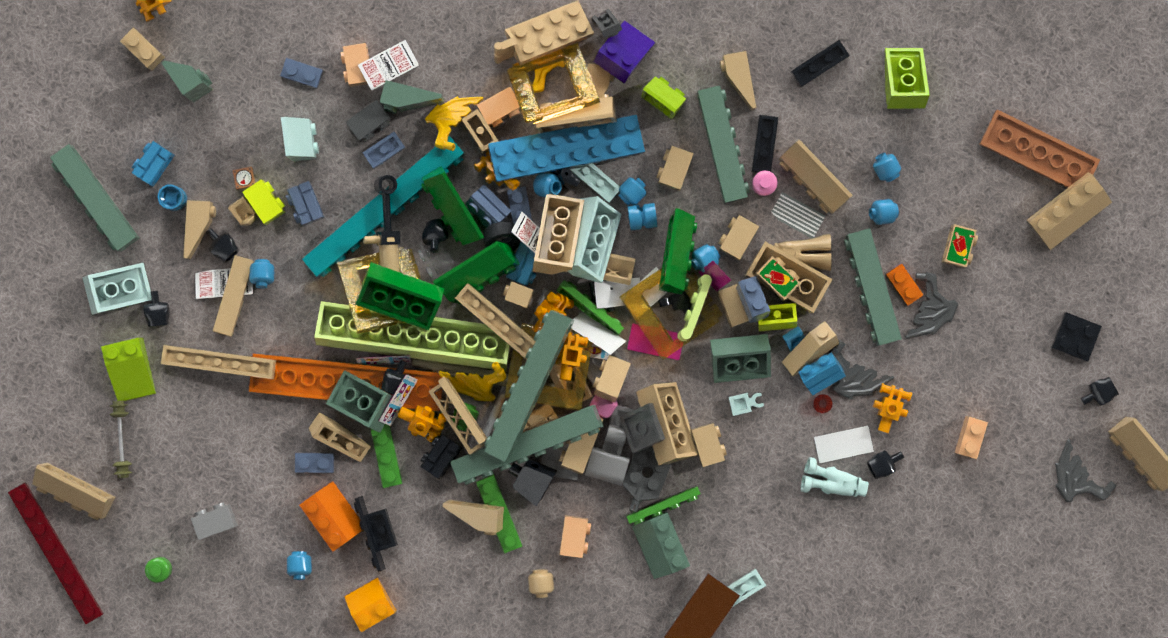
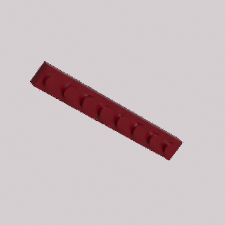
M25 482L9 491V496L85 624L103 615L104 613L27 483Z

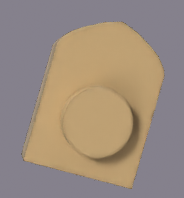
M245 196L228 207L240 225H252L255 221L257 213Z

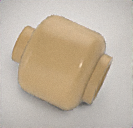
M547 569L533 570V573L528 576L529 592L536 594V598L548 597V593L553 592V575Z

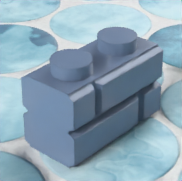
M309 181L287 190L288 195H286L289 205H293L296 212L293 215L297 224L301 223L302 226H306L325 218Z
M485 185L481 186L465 203L469 212L477 215L485 227L503 222L511 213V210Z
M757 276L738 282L736 290L749 323L767 318L770 309L766 303Z

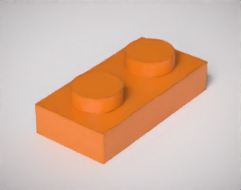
M900 264L886 274V277L907 306L923 296V293L903 264Z

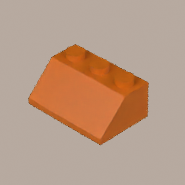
M333 481L299 505L332 552L362 531L360 527L361 519Z

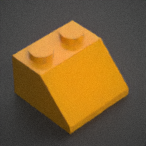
M378 577L344 596L351 616L361 632L397 611Z

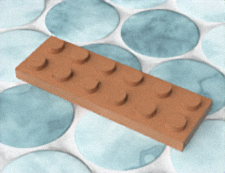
M999 110L995 111L979 145L1067 188L1089 172L1093 175L1100 162V159Z

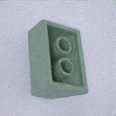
M169 61L162 62V65L182 95L192 102L197 101L213 90L210 86L213 84L212 81L200 69L196 70L192 66Z
M768 334L710 340L714 383L771 377V349Z
M667 511L656 517H651L642 523L632 525L654 579L673 574L690 566Z

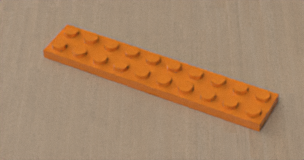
M253 354L252 357L276 360L274 379L250 376L249 392L328 400L344 370L381 389L386 370H396L397 368ZM405 369L403 374L414 377L418 381L402 407L416 409L417 405L424 408L429 406L432 411L440 412L439 407L428 392L439 384L438 380L442 378L439 373ZM443 388L435 393L440 400H442Z

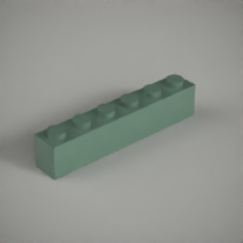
M720 85L697 91V96L723 202L726 204L746 199L750 190L748 183H744L742 175H745L743 163L739 164L738 157L741 154L739 146H735L733 138H736L734 127H730L729 119H731L730 109L725 107L724 101H727L725 90H721Z
M68 144L50 157L53 161L52 167L57 173L61 172L64 176L63 182L69 189L72 188L74 190L75 199L80 204L83 203L87 208L85 210L86 214L90 219H95L98 224L96 225L97 229L102 235L105 234L108 237L107 243L113 250L122 252L140 239L74 146Z
M870 228L846 235L844 245L846 250H850L852 258H849L851 268L855 269L857 274L854 279L857 288H861L862 306L866 305L868 313H865L867 324L872 326L873 331L870 332L872 342H876L877 346L901 340Z

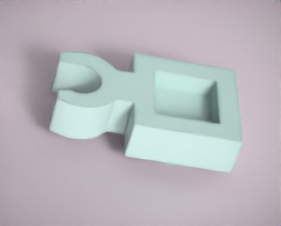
M748 393L728 397L732 416L752 412L751 406L763 407L764 403L757 404L755 402L756 397L762 396V394L755 393L751 398L748 397Z

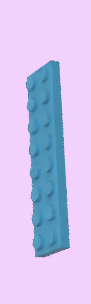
M637 115L617 118V122L584 127L575 126L488 143L495 180L500 182L644 153L645 148Z

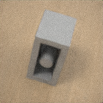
M223 502L213 506L214 510L207 512L204 509L195 513L196 517L191 518L198 540L238 526L230 504L225 506Z

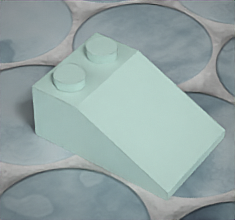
M281 117L286 157L294 162L317 159L316 154H319L318 143L314 142V135L317 134L315 123L305 118Z
M144 263L83 277L92 315L151 300V290Z

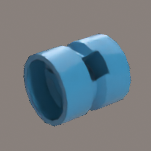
M168 184L159 190L158 201L163 208L179 211L186 205L187 195L182 188Z
M654 203L644 204L641 208L639 205L627 206L631 231L641 230L643 226L647 229L657 227Z

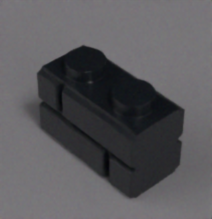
M445 435L437 436L431 444L433 448L430 453L426 452L420 460L422 462L420 467L439 480L442 479L451 466V461L455 460L463 448Z

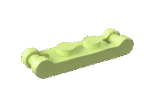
M707 274L697 280L698 291L694 292L691 297L690 303L693 304L684 316L685 326L677 334V338L682 342L691 338L710 288L712 279Z

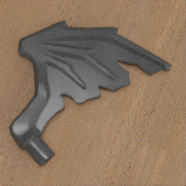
M933 273L915 274V280L925 281V296L930 300L921 302V306L918 308L921 312L916 314L913 320L914 323L923 324V326L909 330L908 335L905 336L906 338L930 333L934 335L945 323L951 322L954 317L958 302L955 299L949 301L938 292L937 277Z
M841 340L829 352H832L846 375L833 386V392L850 399H853L854 396L874 395L873 392L880 389L882 383L886 385L894 379V376L884 375L881 379L872 381L877 376V371L873 369L864 371L865 366H859L858 364L849 368L850 362L844 359L841 354V350L846 345Z
M1068 439L1058 463H1055L1058 483L1055 486L1066 502H1072L1074 496L1083 493H1090L1100 500H1106L1117 485L1110 481L1104 488L1095 484L1093 480L1087 482V478L1090 475L1085 466L1081 467L1082 460L1079 455L1073 456L1071 461H1069L1073 446L1070 443L1071 440Z

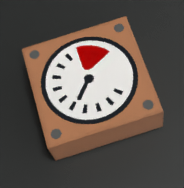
M253 167L233 170L237 190L249 188L255 184Z

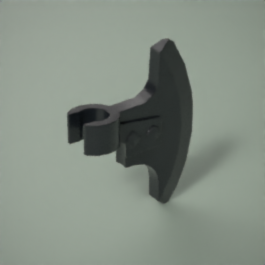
M684 289L682 294L675 293L658 300L660 307L671 304L674 311L681 310L684 314H686L687 310L691 309L693 304L690 303L691 295L688 289Z

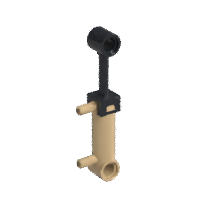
M384 175L378 177L374 182L375 191L382 195L384 231L376 232V236H364L363 242L364 244L379 245L380 266L400 272L398 250L400 231H392L390 195L397 189V180L391 175ZM383 180L388 181V190L382 187Z

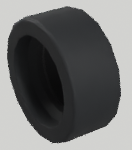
M498 222L488 226L483 232L485 248L498 241L509 244L514 251L521 242L511 232L515 224L511 222ZM500 237H507L505 239L495 240Z

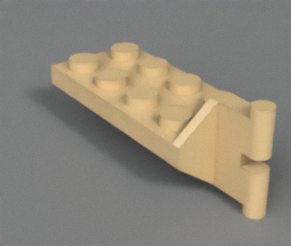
M579 0L505 29L507 40L495 43L494 60L495 63L500 64L506 59L515 57L519 65H522L594 36V32Z

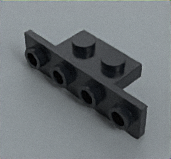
M359 496L355 498L354 508L360 514V527L366 533V546L368 550H371L373 556L371 558L374 568H377L378 572H381L386 568L380 551L397 546L396 537L387 509L368 514L364 498Z

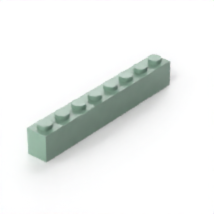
M550 310L549 313L546 312L542 320L544 325L541 331L538 330L534 337L536 342L533 348L530 347L525 358H527L525 366L522 365L517 373V376H519L518 381L513 383L509 390L511 396L501 407L503 413L500 419L497 418L492 428L495 430L492 436H488L484 444L486 447L484 452L504 462L510 460L575 320L554 310Z
M591 405L523 432L510 460L507 462L484 452L486 448H483L472 455L468 454L451 461V465L458 483L464 482L465 485L475 482V478L482 475L485 478L493 475V470L498 468L500 471L511 468V463L517 461L518 464L528 461V457L535 454V457L546 454V449L551 447L553 450L564 447V442L570 440L571 443L581 440V436L588 433L589 436L600 432L599 428L604 426L596 405Z

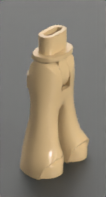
M830 234L807 240L785 241L773 245L808 266L831 271V253H801L803 251H831Z

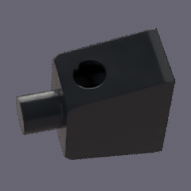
M528 460L523 467L512 463L508 472L517 477L513 488L533 505L537 506L546 493L557 470L536 461Z

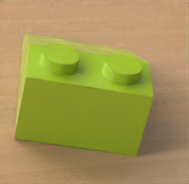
M885 48V94L887 109L926 108L930 95L923 48Z
M655 76L644 87L641 97L673 119L686 101L685 94L677 88L674 90L669 87L670 83L664 78L660 77L658 79Z
M138 337L101 346L105 366L118 401H127L156 394L143 338Z

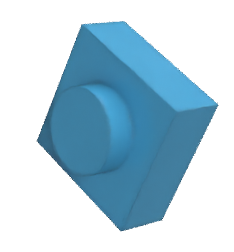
M799 326L782 336L790 351L805 338Z

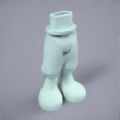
M808 458L804 473L819 475L827 480H819L803 475L801 492L808 493L811 488H821L827 495L832 493L853 497L858 495L866 496L869 482L862 481L860 477L837 470L835 467L822 468L817 465L815 458Z

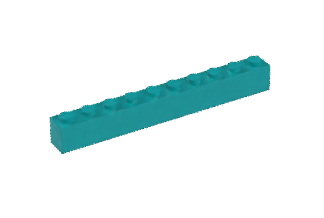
M448 136V142L455 144L454 151L434 147L396 179L397 189L390 195L391 216L394 214L398 216L405 210L404 206L409 201L412 204L420 197L419 193L424 190L421 186L424 183L422 180L423 176L440 166L448 174V168L452 165L456 167L464 160V152L450 136ZM377 195L302 259L316 277L322 276L324 278L332 271L331 267L334 264L340 265L346 260L345 255L350 251L354 253L361 247L360 243L363 241L364 236H374L376 234L375 230L378 227H384L382 195Z

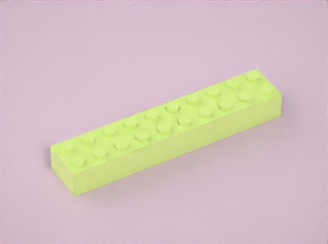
M322 301L314 336L316 345L392 356L409 355L410 358L487 369H493L491 365L494 362H498L501 368H504V371H507L510 345L486 324L435 317L428 331L363 307Z

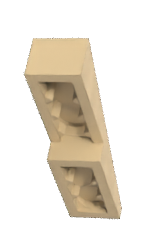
M237 255L234 256L213 332L232 337L243 305L244 294L249 282L250 266L254 263L253 260Z

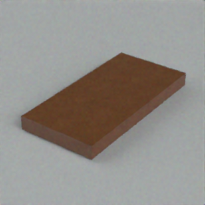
M707 573L664 638H711L740 595Z

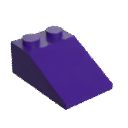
M624 20L621 24L622 30L617 35L607 39L593 62L625 84L655 42Z

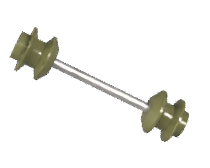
M124 400L112 401L113 405H109V407L113 408V412L109 415L118 420L120 461L112 465L117 467V471L113 475H117V478H127L133 472L128 469L132 463L124 461L121 417H126L129 412L125 411V407L128 404H124Z

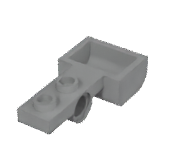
M617 405L611 417L603 448H592L585 476L622 486L630 458L621 455L626 434L620 417L634 411V409Z

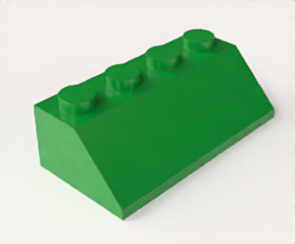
M442 166L423 176L422 180L424 183L421 186L426 194L431 193L434 199L431 202L436 210L441 209L444 214L441 218L446 226L450 225L453 232L451 234L456 243L460 241L462 245H466L484 238L480 228Z
M675 208L669 218L658 290L682 294L684 289L687 290L689 278H686V274L691 269L692 260L689 259V254L694 249L692 235L696 233L697 223L694 222L695 216L678 208Z
M496 241L438 277L433 283L444 288L443 295L450 302L461 304L455 297L467 283L480 293L487 284H494L500 280V276L514 272L516 270L515 267L520 265L509 244Z
M371 262L355 305L429 331L441 304L444 288Z

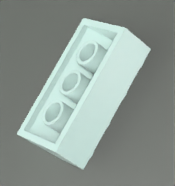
M598 196L581 198L584 200L574 262L572 270L567 272L576 277L602 283L622 214Z

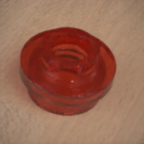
M825 394L816 396L813 401L814 409L819 413L829 412L833 405L832 399ZM821 400L826 402L825 407H820L819 402Z

